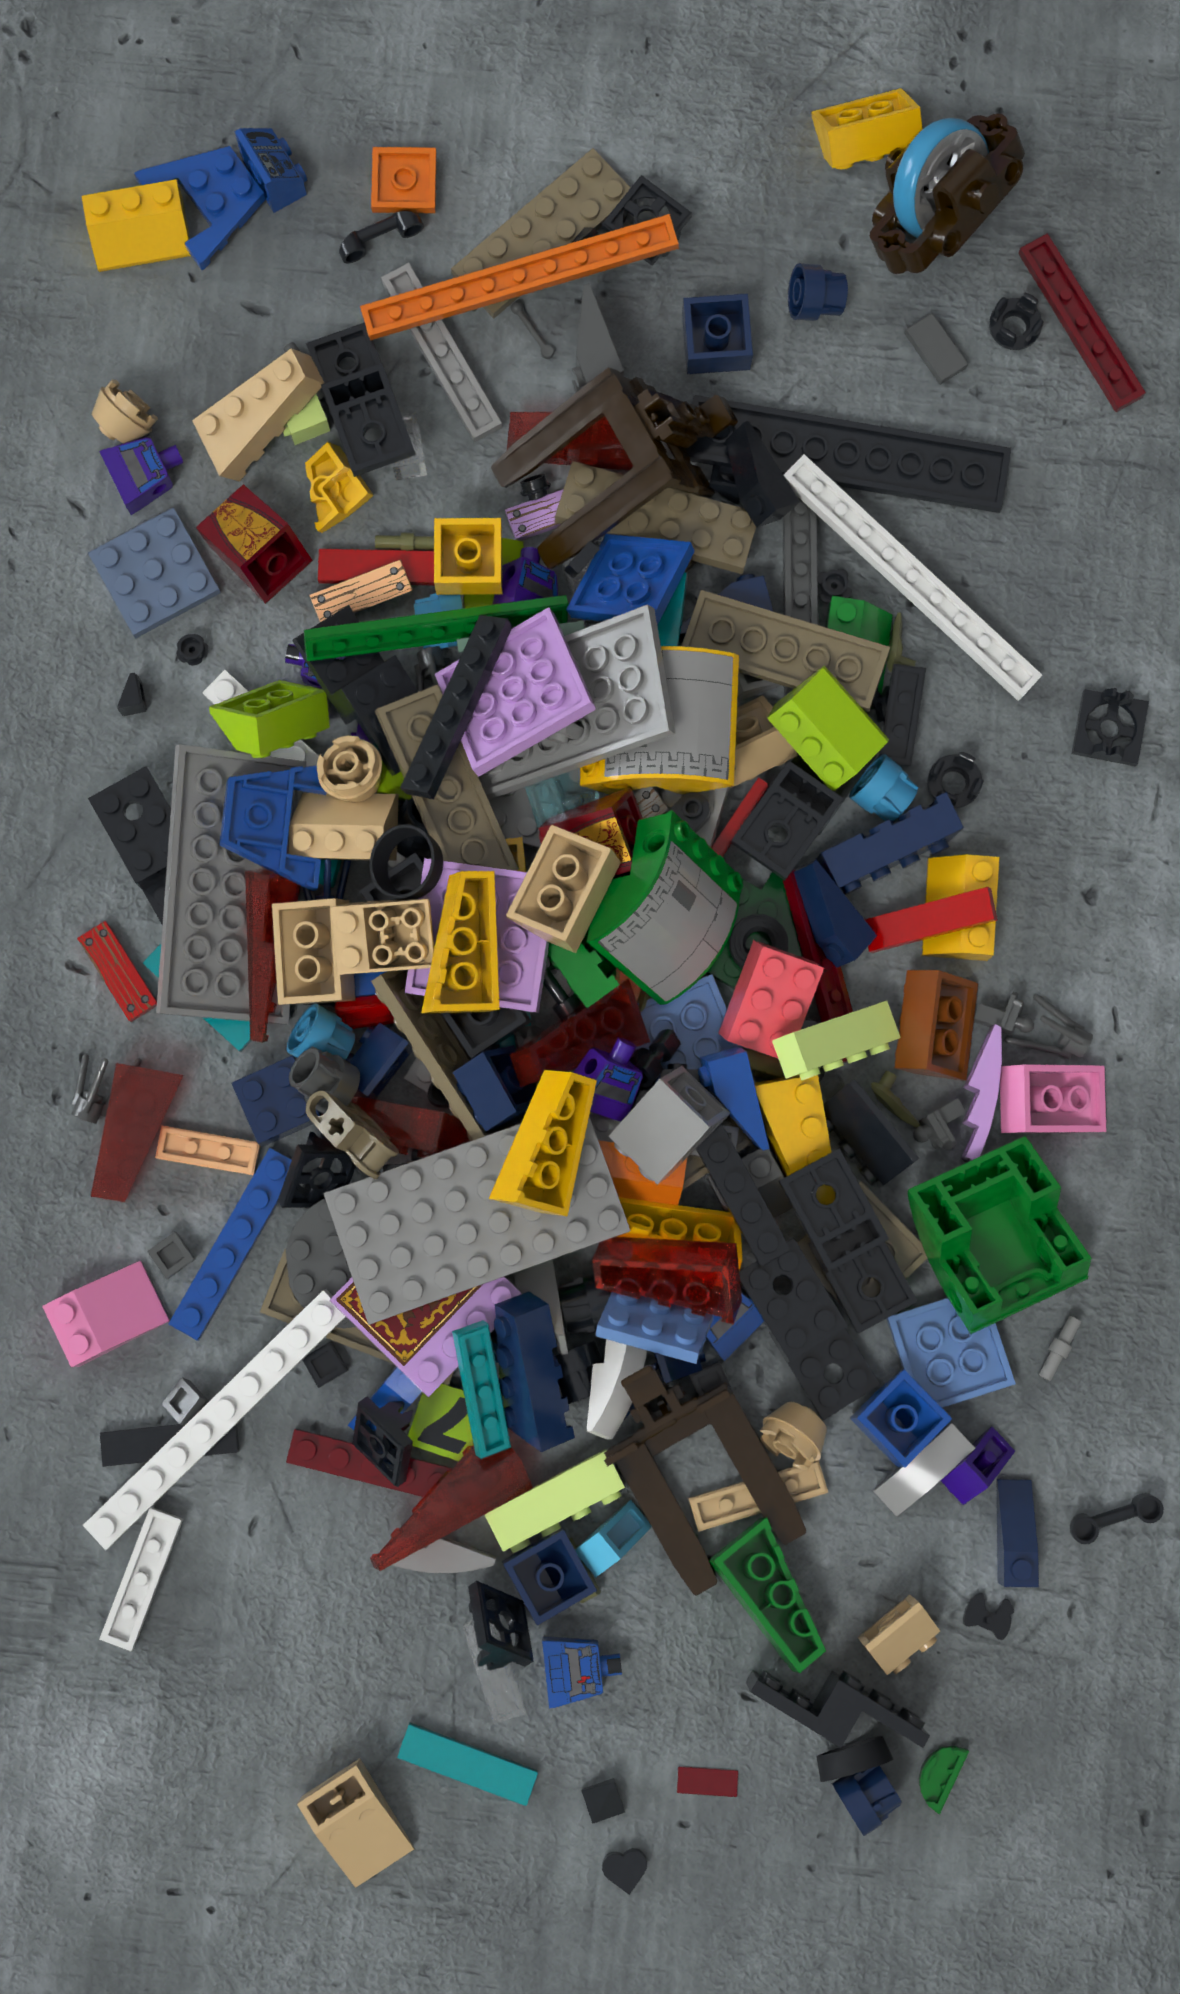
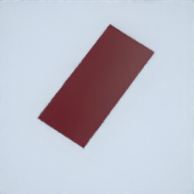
M678 1767L677 1793L737 1797V1770Z

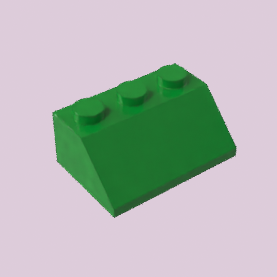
M832 596L828 606L825 627L889 646L893 614L865 600ZM885 667L878 685L880 694H882Z

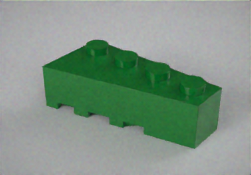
M589 928L576 953L549 942L547 955L553 966L561 971L572 991L580 998L586 1008L620 985L621 972L587 942Z
M767 1517L759 1518L712 1556L709 1562L791 1671L801 1673L826 1650L809 1611L803 1603L799 1588L784 1560L785 1557L776 1542Z

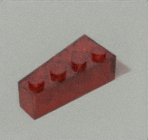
M614 1237L599 1243L592 1258L596 1288L640 1299L641 1296L653 1298L658 1301V1305L670 1308L672 1304L692 1309V1314L705 1317L706 1313L722 1317V1322L734 1325L742 1302L737 1243Z

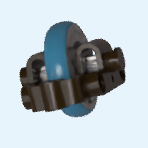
M998 113L988 117L976 115L967 121L958 118H943L922 129L904 150L896 148L889 154L885 164V173L890 191L874 210L872 217L874 227L870 231L869 236L879 259L885 261L891 273L901 274L906 271L920 273L927 269L939 254L946 257L956 254L1018 183L1023 173L1022 159L1025 151L1017 129L1009 125L1006 116ZM909 233L916 237V241L909 243L905 234Z

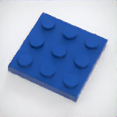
M605 534L599 546L600 550L594 555L566 609L571 618L603 622L648 604L655 610L658 625L695 552L692 543Z

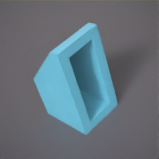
M630 1500L592 1532L575 1551L584 1565L597 1577L618 1562L652 1526L632 1500Z

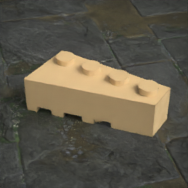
M292 348L192 420L219 476L240 482L247 474L245 470L253 461H258L265 453L264 448L275 436H280L286 429L284 425L294 414L298 415L319 391L324 381L310 355Z

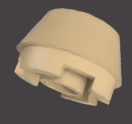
M112 379L106 387H101L92 411L93 418L100 425V431L109 439H117L123 444L138 440L152 432L151 427L158 420V417L154 414L148 415L146 412L150 407L132 390L122 392L118 389L120 383Z
M343 736L333 740L334 745L325 752L323 757L321 754L318 757L317 773L321 787L329 795L348 802H361L370 798L377 791L381 782L382 759L379 751L374 745L357 736Z
M786 1402L763 1419L764 1426L760 1430L763 1435L760 1440L775 1456L782 1453L794 1459L795 1461L792 1466L799 1469H809L813 1461L821 1458L827 1427L812 1409L795 1402Z

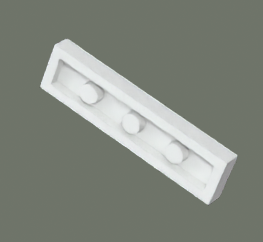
M153 1507L149 1508L99 1640L128 1651L134 1650L183 1518Z

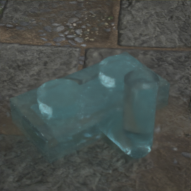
M559 775L525 787L538 830L548 818L600 798L596 790L565 797Z

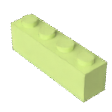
M884 1001L774 1039L772 1042L785 1078L787 1079L799 1074L802 1081L819 1075L818 1067L823 1066L824 1071L827 1072L844 1066L842 1061L844 1058L847 1059L848 1064L866 1058V1050L870 1051L871 1056L889 1050L888 1043L901 1037L888 1001Z
M604 1449L486 1511L484 1515L502 1551L510 1548L512 1553H515L531 1544L528 1538L540 1532L543 1537H546L561 1528L559 1522L571 1516L572 1520L576 1521L591 1513L589 1506L600 1500L603 1505H606L622 1496L620 1490L625 1488L614 1464L607 1467L604 1461L606 1459L604 1452L607 1450Z

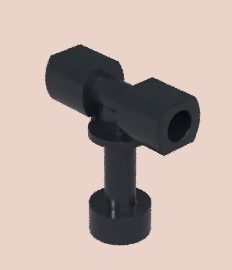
M547 957L543 984L556 1001L552 1009L562 1019L575 1011L582 1003L574 992L566 994L550 971L554 966Z
M665 1029L660 1031L648 1047L649 1049L639 1048L636 1050L634 1057L630 1058L629 1061L643 1074L639 1087H650L663 1071L660 1063L669 1061L680 1047L681 1042L674 1030Z

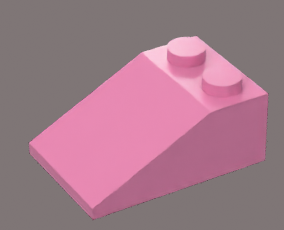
M1027 1064L1001 1066V1133L1106 1132L1104 1066Z
M138 1261L75 1289L42 1306L71 1368L80 1367L170 1321L142 1261Z

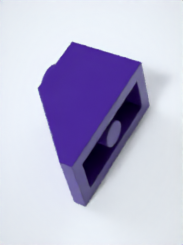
M992 1426L972 1444L975 1449L940 1480L962 1505L986 1490L1015 1453V1450Z

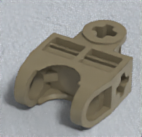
M317 1091L308 1099L306 1114L313 1124L335 1148L345 1151L362 1172L373 1179H378L381 1168L391 1156L396 1157L399 1153L396 1146L389 1141L390 1137L357 1104L350 1102L346 1106L335 1096L325 1091ZM325 1098L328 1101V1109L325 1114L318 1116L316 1114V1105L319 1100Z

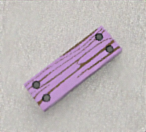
M563 489L540 499L531 500L505 509V514L515 540L522 541L556 529L561 525L554 521Z

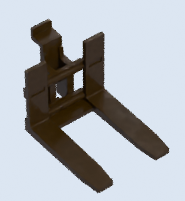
M608 367L511 445L491 466L499 484L505 488L532 473L604 416L607 418L633 464V468L558 526L537 547L545 566L548 569H554L573 558L589 541L594 543L668 487L708 497L713 496L715 492L709 487L710 483L699 466L691 464L690 457L685 448L693 445L698 437L703 438L707 436L713 438L729 425L735 426L738 423L726 399L722 396L714 395L701 406H695L687 401L683 402L656 392L655 388L645 384L642 378L635 377L629 379L621 376L618 370ZM662 442L667 444L675 460L668 458L667 451Z
M651 1364L621 1381L622 1386L635 1406L630 1411L636 1424L642 1421L644 1426L631 1436L608 1448L604 1452L606 1456L604 1461L607 1467L615 1462L617 1463L674 1568L695 1596L715 1586L717 1578L703 1546L655 1462L654 1456L709 1424L713 1426L763 1517H767L771 1528L780 1541L786 1545L806 1533V1528L792 1496L727 1381L699 1397L695 1396L685 1403L682 1398L687 1393L682 1384L679 1382L671 1387L669 1382L662 1383ZM662 1394L668 1405H665L664 1401L661 1400L657 1403L659 1410L654 1412L649 1401Z

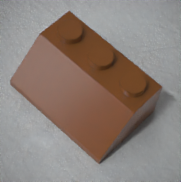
M907 970L902 1012L899 1020V1034L901 1038L898 1039L894 1068L919 1075L961 1081L967 1080L978 983L940 970Z

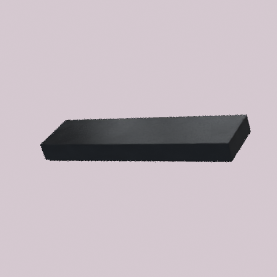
M174 1424L100 1432L102 1467L148 1462L184 1426ZM237 1424L204 1456L239 1452Z

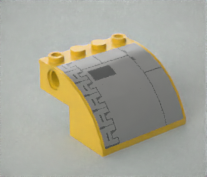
M661 646L675 734L580 767V786L605 794H612L628 787L636 790L657 786L681 795L734 786L739 655L705 648Z

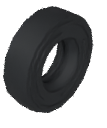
M753 914L741 919L734 926L729 938V951L733 961L741 969H743L749 953L746 948V939L751 933L763 932L769 936L772 947L788 951L787 933L775 918L765 914Z

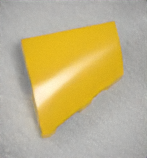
M327 442L305 462L306 474L311 482V489L309 491L311 502L316 505L318 522H315V528L318 532L323 533L338 524L374 496L360 475L353 476L347 456L340 446Z

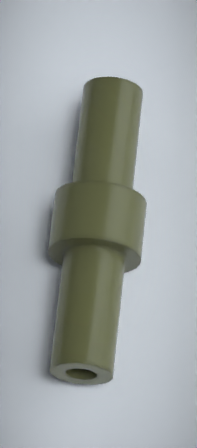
M401 532V536L375 535V548L407 551L434 549V536H415V533Z

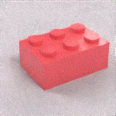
M753 940L718 1034L728 1042L778 1058L772 1040L801 1030L824 967L812 960Z

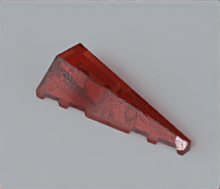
M255 869L245 871L250 1040L263 1043L267 1042L269 1037L266 1035L269 1013H275L277 1006L276 1003L271 1002L277 984L272 904L298 902L301 885L268 869Z
M474 1445L468 1446L462 1452L464 1456L451 1471H446L412 1509L413 1514L401 1528H396L390 1536L392 1538L378 1554H373L370 1557L373 1567L382 1571L533 1488L521 1458L511 1447L480 1459L475 1454Z

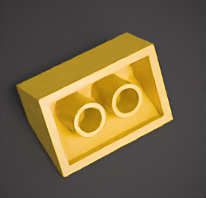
M902 88L811 112L824 159L832 168L847 169L852 167L855 162L863 160L871 162L884 158V155L890 154L896 148L904 150L922 130L920 106Z
M177 179L82 195L86 226L99 272L191 256L184 244L190 240L183 196Z
M965 854L928 858L925 903L989 887L992 891L996 910L999 857ZM996 921L925 939L922 941V956L988 961L994 955Z

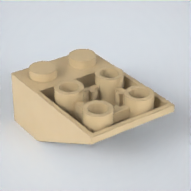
M430 899L346 903L330 907L338 975L431 967L435 946Z
M360 1758L301 1796L297 1803L314 1834L355 1888L415 1849Z

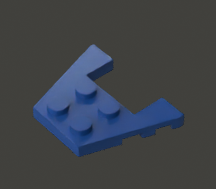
M230 146L142 169L134 173L140 186L177 179L178 184L182 186L211 226L184 243L187 251L201 270H204L211 263L210 258L217 250L221 251L226 246L228 237L237 227L241 228L266 200L263 190Z
M317 765L293 767L290 770L277 772L267 771L229 777L226 783L220 846L311 891H316L319 884L321 859L287 854L293 790L322 795L327 794L319 783Z

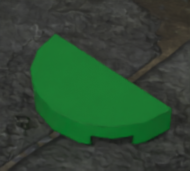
M958 1746L941 1747L932 1752L921 1766L919 1774L920 1792L927 1805L939 1815L967 1758L968 1749Z

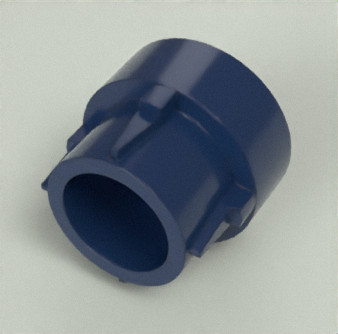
M796 264L792 271L788 288V308L791 318L793 320L816 321L820 315L841 316L844 312L848 296L846 275L844 273H835L831 270H824L818 264Z
M880 1766L839 1778L831 1783L863 1836L883 1825L882 1821L888 1818V1814L902 1803Z

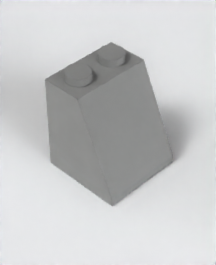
M680 1066L660 1078L611 1132L609 1137L614 1141L615 1148L622 1155L630 1157L639 1166L638 1169L645 1178L654 1181L658 1185L683 1163L729 1116L730 1112L683 1066Z

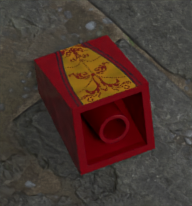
M244 484L196 527L209 547L265 604L313 561L289 524Z
M632 787L622 789L548 818L539 827L540 843L542 844L550 826L554 825L611 848L621 862L614 876L630 872L638 820L643 819Z

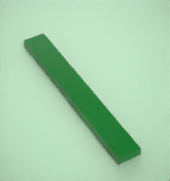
M566 595L306 629L304 630L305 655L307 661L456 642L457 639L470 637L480 615L508 619L513 626L512 628L549 607L555 614L558 623L562 624L567 623L568 612L566 609L569 603Z

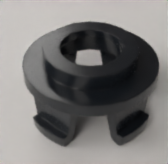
M1025 292L1020 298L1007 299L1002 297L998 301L989 319V330L993 339L999 345L1010 350H1022L1031 346L1038 339L1044 323L1037 309L1038 299ZM1011 316L1019 317L1026 325L1025 333L1022 336L1016 337L1015 333L1003 327V322Z
M959 752L958 755H947L938 759L930 769L927 780L928 789L932 797L936 800L935 797L946 792L942 787V779L945 774L954 771L960 773L966 783L964 790L959 794L953 795L947 792L954 808L965 807L972 803L980 793L984 782L980 770L975 764L976 758L968 753Z

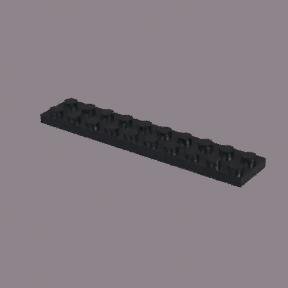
M694 395L692 405L701 406L710 397ZM728 400L726 401L736 416L738 423L735 426L729 425L713 438L707 436L703 438L698 437L693 445L685 448L691 462L732 468L725 440L745 421H749L783 475L805 454L840 487L1000 513L1002 510L1011 448Z

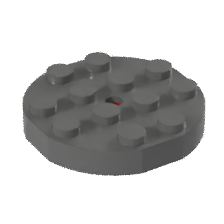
M325 1199L313 1205L300 1217L287 1242L286 1260L289 1286L303 1308L308 1306L325 1289L334 1296L352 1277ZM345 1318L336 1327L344 1329L356 1326L349 1319Z

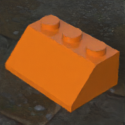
M598 1140L618 1197L672 1205L679 1204L687 1158L669 1177L657 1185L654 1181L645 1178L640 1173L639 1166L630 1157L622 1155L615 1148L614 1142Z

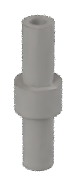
M1072 1316L1068 1317L1059 1337L1054 1338L1048 1348L1050 1354L1039 1373L1040 1377L1051 1382L1062 1359H1067L1072 1349L1070 1343L1081 1324L1080 1320Z

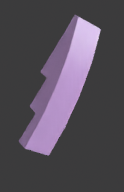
M996 1024L989 1029L963 1087L975 1093L962 1124L974 1129L961 1157L966 1162L981 1156L991 1128L998 1099L1002 1065L1001 1027Z

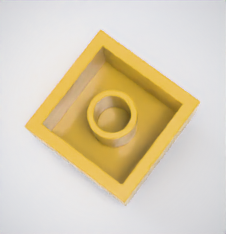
M434 518V585L436 595L502 594L501 518Z

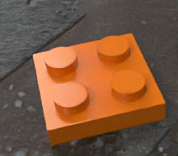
M373 147L372 213L409 211L413 213L436 214V148Z

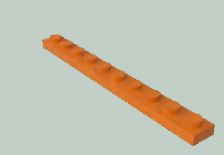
M670 214L368 303L360 306L368 336L370 340H374L679 249V243Z

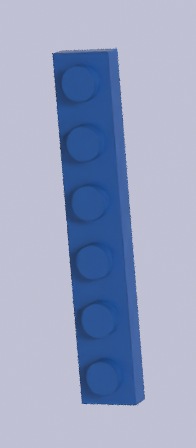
M271 1148L268 1149L168 1323L169 1325L197 1341L200 1340L276 1208L292 1161L291 1159Z

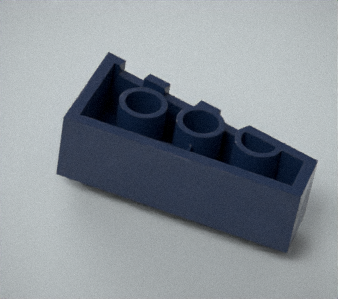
M947 792L935 797L936 800L928 808L923 810L921 805H918L898 817L899 821L894 823L893 820H887L869 830V834L866 836L860 833L821 852L816 860L840 890L843 891L844 895L861 888L860 882L871 877L873 882L890 875V868L901 864L902 868H906L920 861L919 855L930 851L931 855H935L950 847L948 842L964 827Z
M529 1291L495 1304L496 1319L494 1320V1328L497 1333L498 1346L496 1358L499 1363V1384L507 1427L540 1452L574 1439L573 1426L566 1425L564 1415L565 1412L569 1411L568 1399L565 1396L561 1397L558 1379L563 1378L561 1365L552 1353V1349L557 1347L549 1304Z

